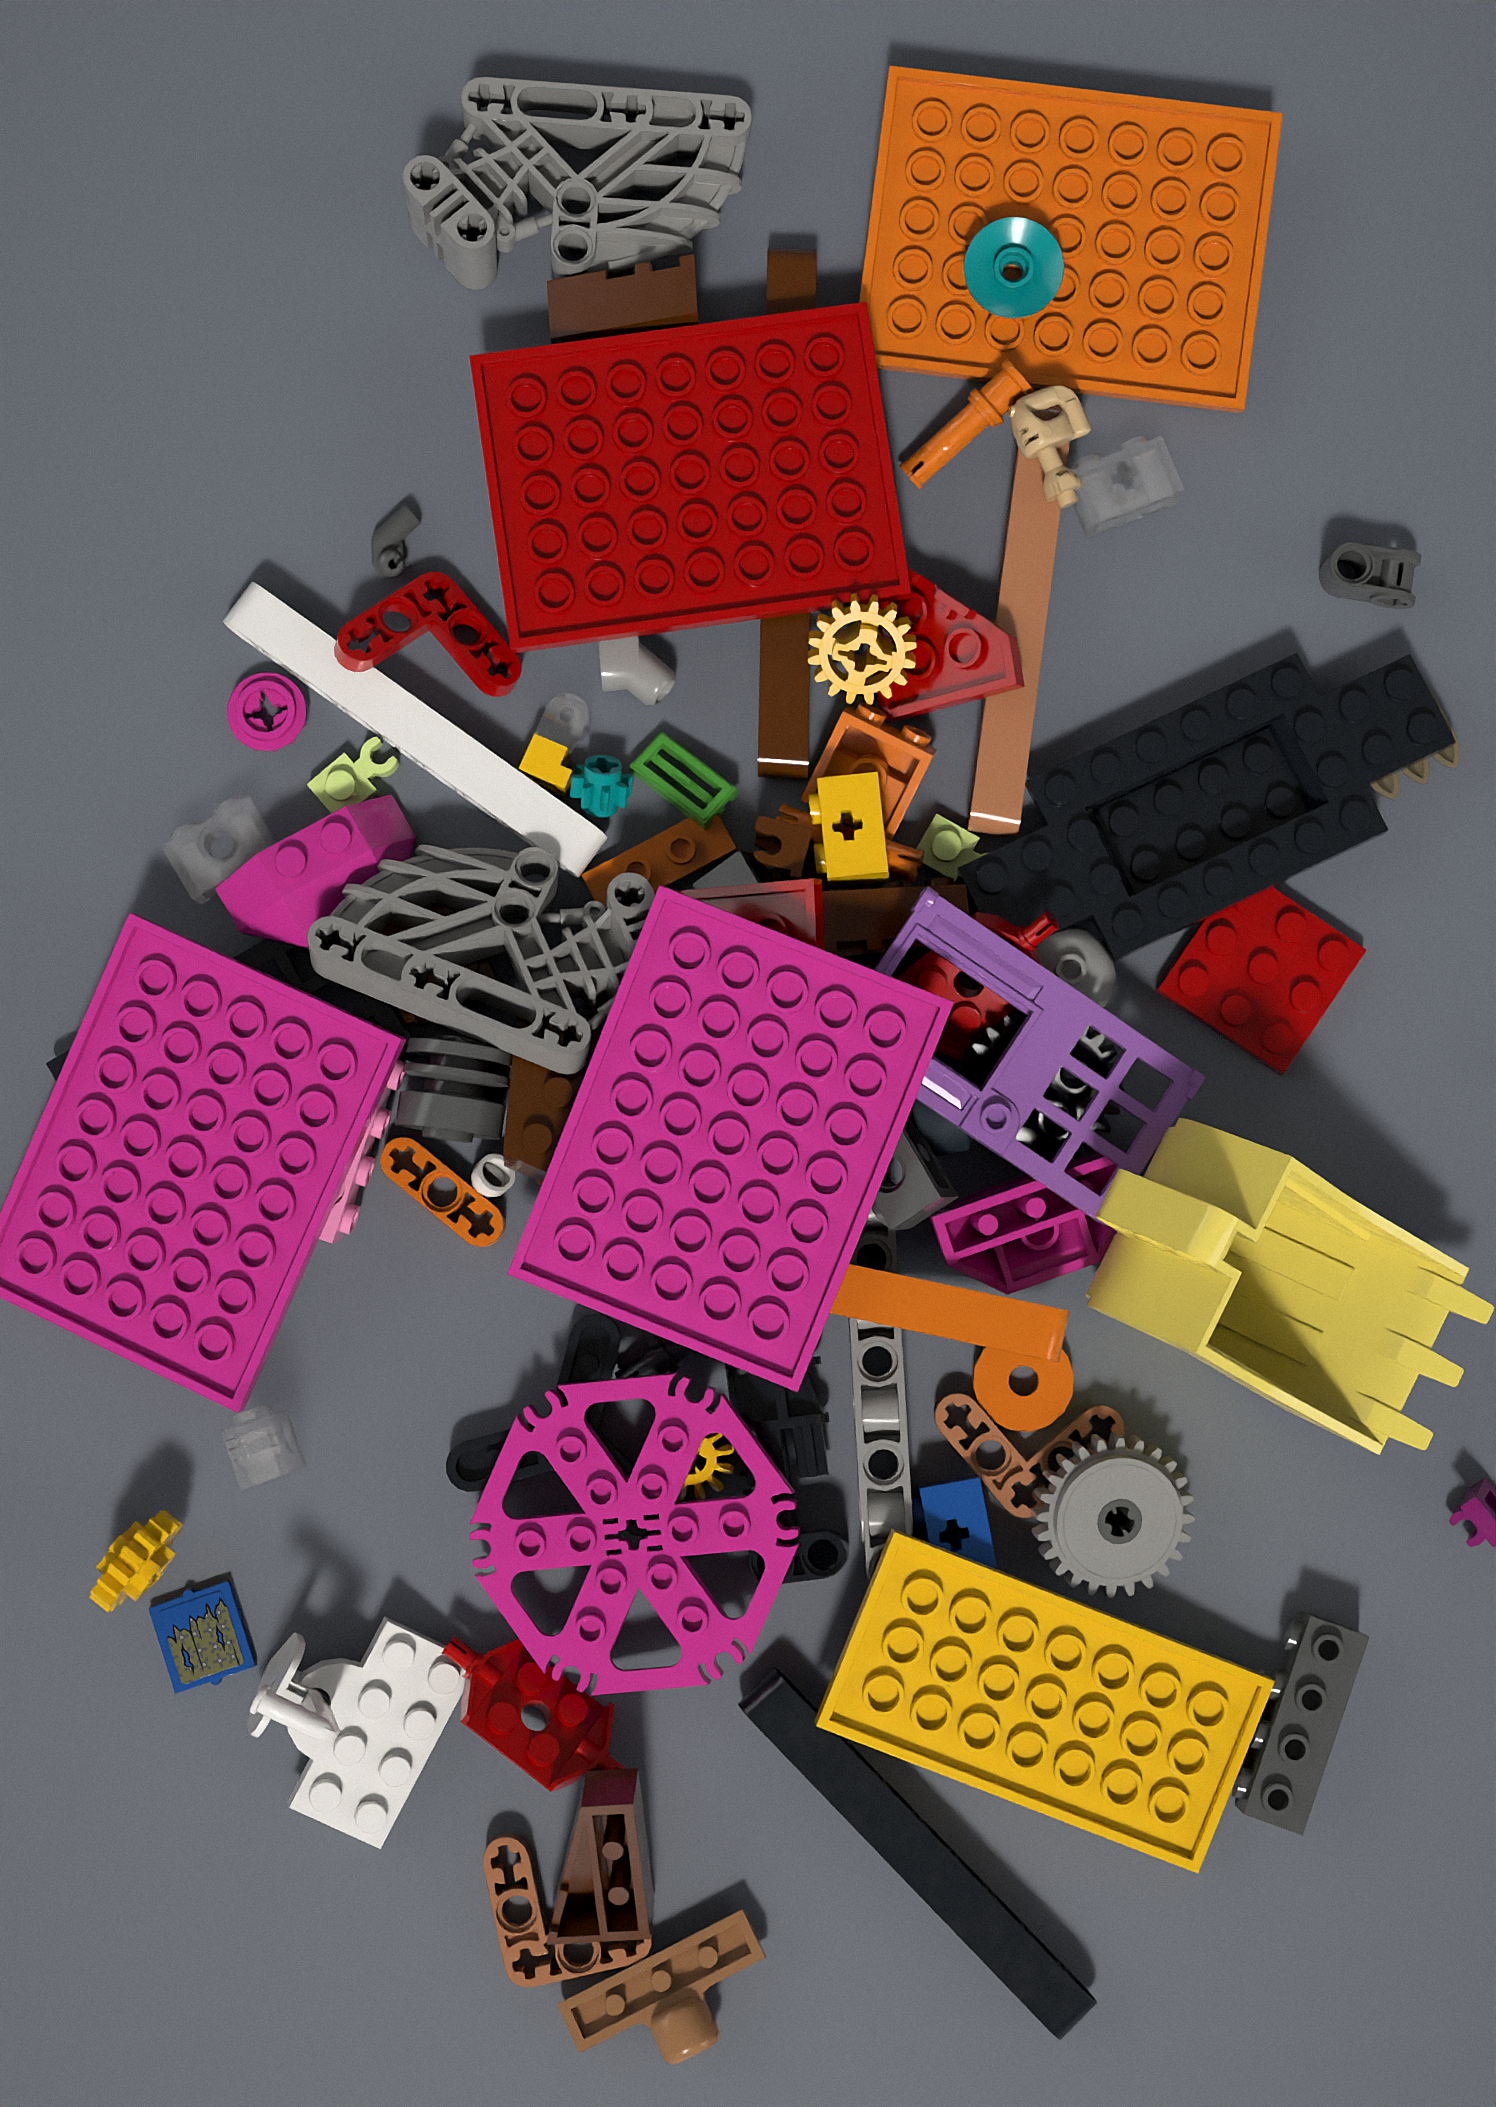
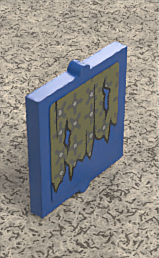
M230 1580L196 1592L189 1588L179 1598L148 1608L175 1694L211 1682L212 1685H218L222 1682L223 1677L257 1666Z

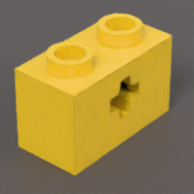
M878 772L817 778L818 794L808 795L811 824H822L824 843L814 844L817 874L827 873L828 888L889 881ZM843 821H852V826L856 829L854 831V840L844 841L842 832H839L842 830Z

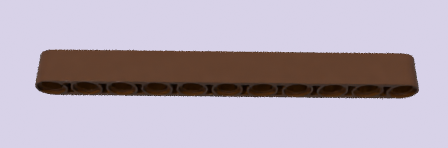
M768 248L766 315L816 308L817 249ZM811 612L761 619L758 777L808 778L810 664H808L810 644L808 643L811 627Z

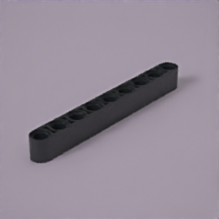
M774 1667L738 1703L741 1710L1057 2039L1061 2040L1097 2004L1093 1995L845 1737L815 1725L814 1720L818 1709L780 1670Z

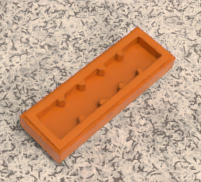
M715 815L711 820L712 824L706 831L690 818H687L581 874L594 901L601 902L606 908L608 885L614 877L621 873L632 872L640 874L648 880L656 894L659 885L668 888L737 851V848L720 816Z

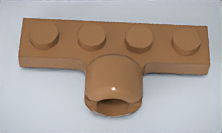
M742 1909L557 2005L578 2053L634 2025L644 2024L650 2029L664 2061L669 2064H677L710 2048L719 2040L720 2030L706 2002V1991L717 1982L767 1956L745 1909Z

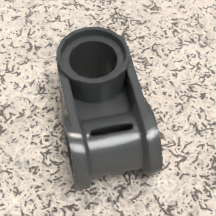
M1347 542L1340 545L1321 565L1319 581L1322 588L1329 595L1337 598L1370 602L1377 606L1392 609L1411 608L1414 606L1416 598L1411 593L1414 569L1420 565L1421 555L1418 552L1404 548H1384L1358 542ZM1337 561L1349 562L1355 568L1356 579L1349 580L1344 578L1338 571Z

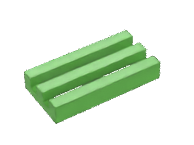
M663 731L655 737L629 766L631 773L705 831L711 826L713 817L715 815L720 816L725 810L724 805L729 800L732 802L738 796L737 788ZM661 749L665 750L719 793L715 797L711 796L657 753ZM648 763L653 765L706 807L702 810L646 765Z

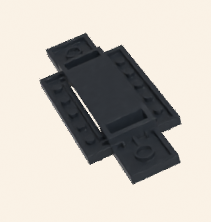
M1295 653L1026 780L1025 786L1045 827L958 867L957 873L962 883L966 884L967 894L976 912L998 915L1016 927L1022 924L1026 928L1045 911L1052 914L1051 919L1055 917L1059 923L1060 928L1053 933L1071 926L1073 927L1088 919L1089 921L1093 920L1105 946L1112 956L1113 962H1116L1384 835L1389 829L1367 787L1451 748L1456 741L1410 654L1319 696L1298 653ZM1271 723L1269 728L1265 730H1262L1248 738H1245L1229 747H1226L1172 774H1169L1155 782H1152L1098 809H1092V807L1097 806L1113 797H1116L1130 789H1133L1149 780H1152L1168 771H1171L1187 762H1190L1206 753H1209L1223 745H1226L1242 736H1245Z

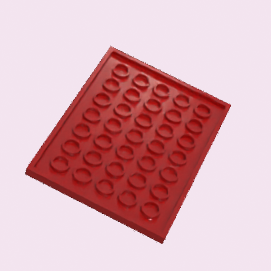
M867 301L469 356L512 654L830 610L834 600L840 602L843 607H849L851 594L857 593L860 603L865 605L868 604L873 594L878 595V603L910 598V581Z

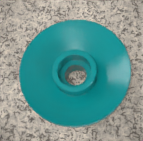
M1021 217L1002 218L982 228L971 241L964 260L965 283L973 299L989 313L1010 319L1028 317L1045 308L1057 294L1064 274L1062 251L1054 236L1041 224ZM1008 265H1015L1020 268L1022 276L1017 280H1009L1004 276L1003 269Z

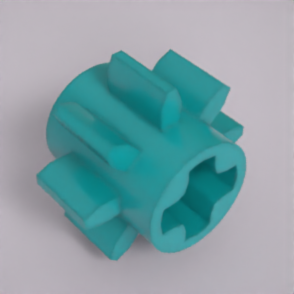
M608 755L591 756L585 760L584 765H576V774L571 775L570 797L581 798L582 810L591 816H612L618 811V807H627V798L632 795L633 775L621 774L622 763L615 757Z

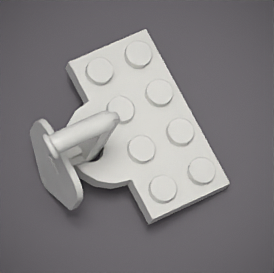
M384 1617L361 1662L345 1658L322 1660L300 1672L297 1668L304 1654L305 1641L302 1635L298 1633L292 1634L266 1666L256 1696L251 1704L246 1724L248 1733L256 1738L265 1730L270 1719L285 1725L298 1750L310 1758L287 1800L289 1808L381 1849L465 1688L466 1679L462 1676L466 1671L445 1654L441 1653L446 1645ZM320 1689H323L325 1692L328 1693L329 1699H327V1697L320 1691Z

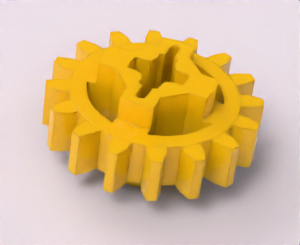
M857 593L851 594L850 606L846 608L840 602L834 600L832 602L833 616L830 618L825 614L819 613L816 624L821 631L809 632L808 643L816 648L808 651V664L819 665L814 670L815 681L822 682L829 679L828 694L832 697L842 689L846 691V702L848 704L853 703L857 694H864L867 705H871L874 700V692L880 691L887 699L891 698V683L894 681L905 686L908 681L907 673L903 668H915L916 665L915 655L908 652L917 648L916 635L905 634L911 628L910 619L908 616L895 619L897 605L894 602L887 605L884 610L879 608L878 595L875 594L869 599L868 605L860 603ZM857 620H858V622L852 624L851 626L847 627L846 629L841 628L842 626H844V625L847 624V623H850V622H853V621H857ZM879 624L891 634L895 644H892L891 639L882 637L878 630ZM861 643H866L870 645V648L865 650L863 656L856 655L855 650L859 649ZM832 660L841 661L847 670L846 674L841 672L833 664ZM879 670L883 671L876 676L869 677L870 675L876 673Z
M165 1509L163 1511L160 1510L155 1517H151L145 1526L138 1520L135 1521L127 1531L113 1542L104 1558L96 1566V1570L102 1576L90 1591L91 1595L89 1598L107 1613L112 1612L118 1604L121 1605L127 1596L135 1602L138 1601L158 1581L169 1563L176 1556L177 1553L170 1546L181 1532L183 1524Z

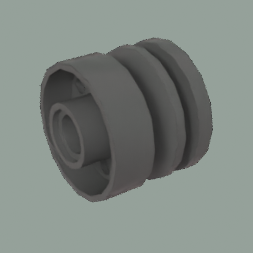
M436 1035L428 1038L407 1039L406 1052L427 1057L428 1061L427 1064H404V1073L425 1080L423 1090H405L400 1092L395 1125L423 1130V1137L446 1141L472 1143L473 1138L500 1140L502 1138L506 1106L485 1099L484 1095L485 1089L509 1087L510 1079L488 1073V1067H511L513 1054L476 1039L458 1036Z

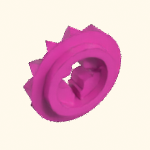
M258 673L244 679L233 690L227 705V720L233 734L244 745L255 751L277 752L280 748L295 743L296 737L302 728L306 726L307 704L300 689L290 679L276 673ZM263 694H266V698L274 708L283 709L281 714H277L273 718V731H270L262 719L251 717L255 716V713L262 711Z

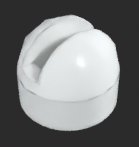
M489 1154L483 1157L474 1166L471 1174L472 1187L486 1198L502 1195L515 1181V1171L504 1167L503 1156L499 1154Z

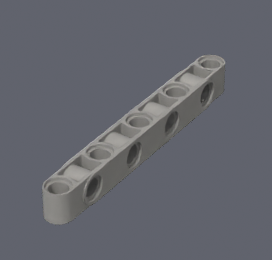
M871 1209L849 1264L857 1265L856 1257L860 1248L865 1245H875L883 1251L885 1256V1264L881 1271L898 1274L896 1230H891L889 1226L883 1225ZM848 1317L861 1542L864 1543L865 1568L868 1579L871 1581L875 1562L881 1556L891 1529L893 1528L913 1536L901 1328ZM875 1346L885 1348L891 1358L889 1369L884 1374L878 1376L868 1374L862 1364L865 1352ZM881 1449L893 1452L897 1460L894 1472L884 1478L871 1474L868 1467L871 1455Z

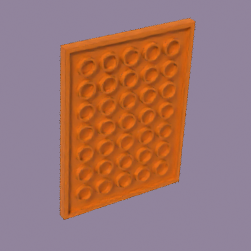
M889 66L859 302L867 301L877 369L989 382L1002 370L1001 364L1008 359L1032 388L1044 389L1049 386L1063 385L1078 394L1242 413L1245 410L1283 113ZM1007 217L1027 218L1044 226L1057 240L1064 260L1063 279L1053 300L1041 311L1031 316L1017 319L999 317L984 310L971 296L964 278L965 255L975 235L986 225ZM1008 265L1003 269L1004 276L1009 280H1017L1022 276L1020 268L1015 265Z

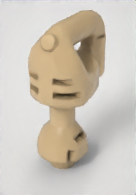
M1063 385L1049 386L1018 399L1015 405H1011L1008 417H1011L1012 433L1024 458L1033 459L1038 457L1045 473L1043 492L1046 502L1057 500L1060 508L1063 509L1079 501L1075 491L1080 489L1083 483L1076 472L1063 465L1057 449L1076 438L1087 435L1091 431V425L1073 390ZM1055 405H1059L1062 410L1057 417L1047 421H1042L1034 415Z

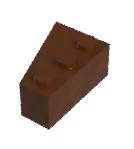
M694 254L679 256L680 266L653 271L652 264L646 262L635 264V274L629 276L608 278V272L603 270L547 281L551 344L699 324Z
M943 877L924 880V886L904 887L903 882H888L876 884L874 889L854 890V887L825 889L822 891L825 950L851 961L882 958L912 913L910 909L926 886L938 892L939 896L969 916L966 884L954 885L953 878ZM915 939L904 956L925 954L930 949Z
M520 1017L516 1019V1028L518 1029L526 1028L532 1024ZM595 1029L591 1031L589 1061L582 1070L573 1074L557 1073L513 1055L503 1147L504 1167L543 1182L601 1035L600 1031ZM568 1039L567 1043L561 1046L567 1047L568 1043L574 1040Z
M638 1768L586 1771L552 1909L546 1945L650 1939L655 1900Z

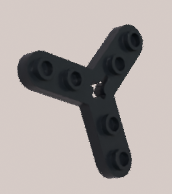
M590 1314L582 1317L575 1323L570 1333L557 1385L612 1379L621 1346V1333L619 1327L611 1318L602 1314ZM556 1387V1391H558L564 1399V1404L568 1405V1401L564 1395V1392H562L558 1387ZM606 1402L594 1403L588 1407L585 1418L629 1478L635 1465L599 1430ZM527 1424L531 1429L535 1428L532 1424ZM510 1429L471 1439L455 1446L449 1453L446 1461V1474L450 1482L458 1489L466 1492L484 1490ZM529 1451L522 1456L511 1482L554 1470V1468L542 1453ZM659 1514L647 1515V1518L659 1517ZM632 1519L629 1520V1526L625 1529L632 1535L642 1537L658 1531H647L646 1528H638L636 1520Z

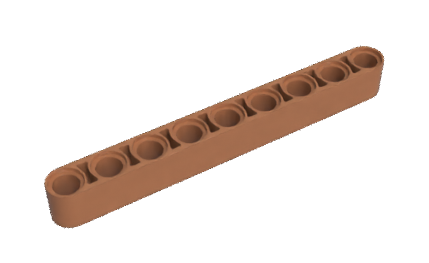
M1055 405L1034 415L1042 421H1047L1057 417L1062 410L1059 405ZM1070 442L1057 449L1065 467H1067ZM1018 445L994 623L1017 639L1025 687L989 696L983 700L967 822V831L1017 837L1021 820L1061 508L1057 500L1046 502L1043 492L1045 473L1038 457L1033 459L1024 458Z

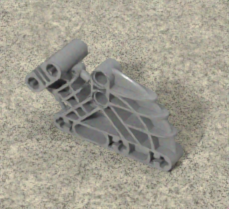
M477 77L470 80L462 89L461 106L465 131L460 139H454L444 156L436 158L429 155H421L411 159L404 167L402 174L410 228L428 249L431 246L434 247V256L438 260L444 257L445 268L460 284L468 289H484L490 286L496 279L498 272L496 248L500 252H510L516 246V242L538 234V229L551 224V267L556 279L606 270L608 274L633 269L635 264L653 262L666 255L689 253L693 248V243L690 241L691 238L702 229L713 228L720 224L721 217L717 211L721 208L728 195L738 193L742 189V180L737 176L750 140L752 113L745 101L731 95ZM482 107H487V111L482 112L480 110ZM505 108H511V115L506 114ZM530 110L581 113L591 117L585 120L536 117L525 115L524 113ZM604 115L610 116V122H604ZM628 118L636 119V122L633 123L626 121ZM702 123H708V128L702 129ZM728 125L733 126V130H727L724 127ZM472 137L483 141L493 151V153L488 154L483 148L479 147L473 150L474 162L466 165L463 161L469 150L467 145ZM552 147L604 150L606 152L577 175ZM677 156L696 157L691 167L666 166ZM528 192L550 213L535 220L533 217L513 224V212L521 219H524L527 215L526 195ZM634 192L667 194L660 201L626 199ZM573 204H579L587 208V211L575 215L567 212L565 208ZM575 250L581 252L584 258L572 262L564 259L562 255L567 251Z
M418 845L415 851L416 857L402 862L383 859L377 867L380 871L378 874L372 876L361 885L346 884L342 891L345 899L338 904L329 916L314 921L307 933L311 964L316 973L322 977L557 1073L573 1074L582 1070L589 1061L591 1031L607 1020L654 900L655 892L648 880L640 874L632 872L621 873L614 877L608 885L606 908L599 901H591L584 908L560 909V913H549L558 892V863L553 853L549 850L534 846L515 853L488 848H455L447 850L431 845ZM536 873L543 875L546 879L534 883L529 882L525 877ZM440 903L459 912L445 917L422 907ZM510 915H519L524 917L526 921L513 925L505 922L504 918ZM547 923H560L561 927H566L562 930L561 944L550 951L541 927ZM391 924L408 929L390 936L380 934ZM568 926H582V931L573 936ZM505 952L521 990L461 966ZM608 995L610 1000L597 1009L598 1014L589 1021H586L584 1017L577 1014L571 1000L583 998L586 1006L589 1008L595 1007L596 996ZM467 1001H480L525 1019L532 1024L526 1028H514L466 1009L461 1005ZM568 1039L574 1040V1041H570V1042L568 1043L567 1047L561 1046V1045H565V1044L567 1043Z

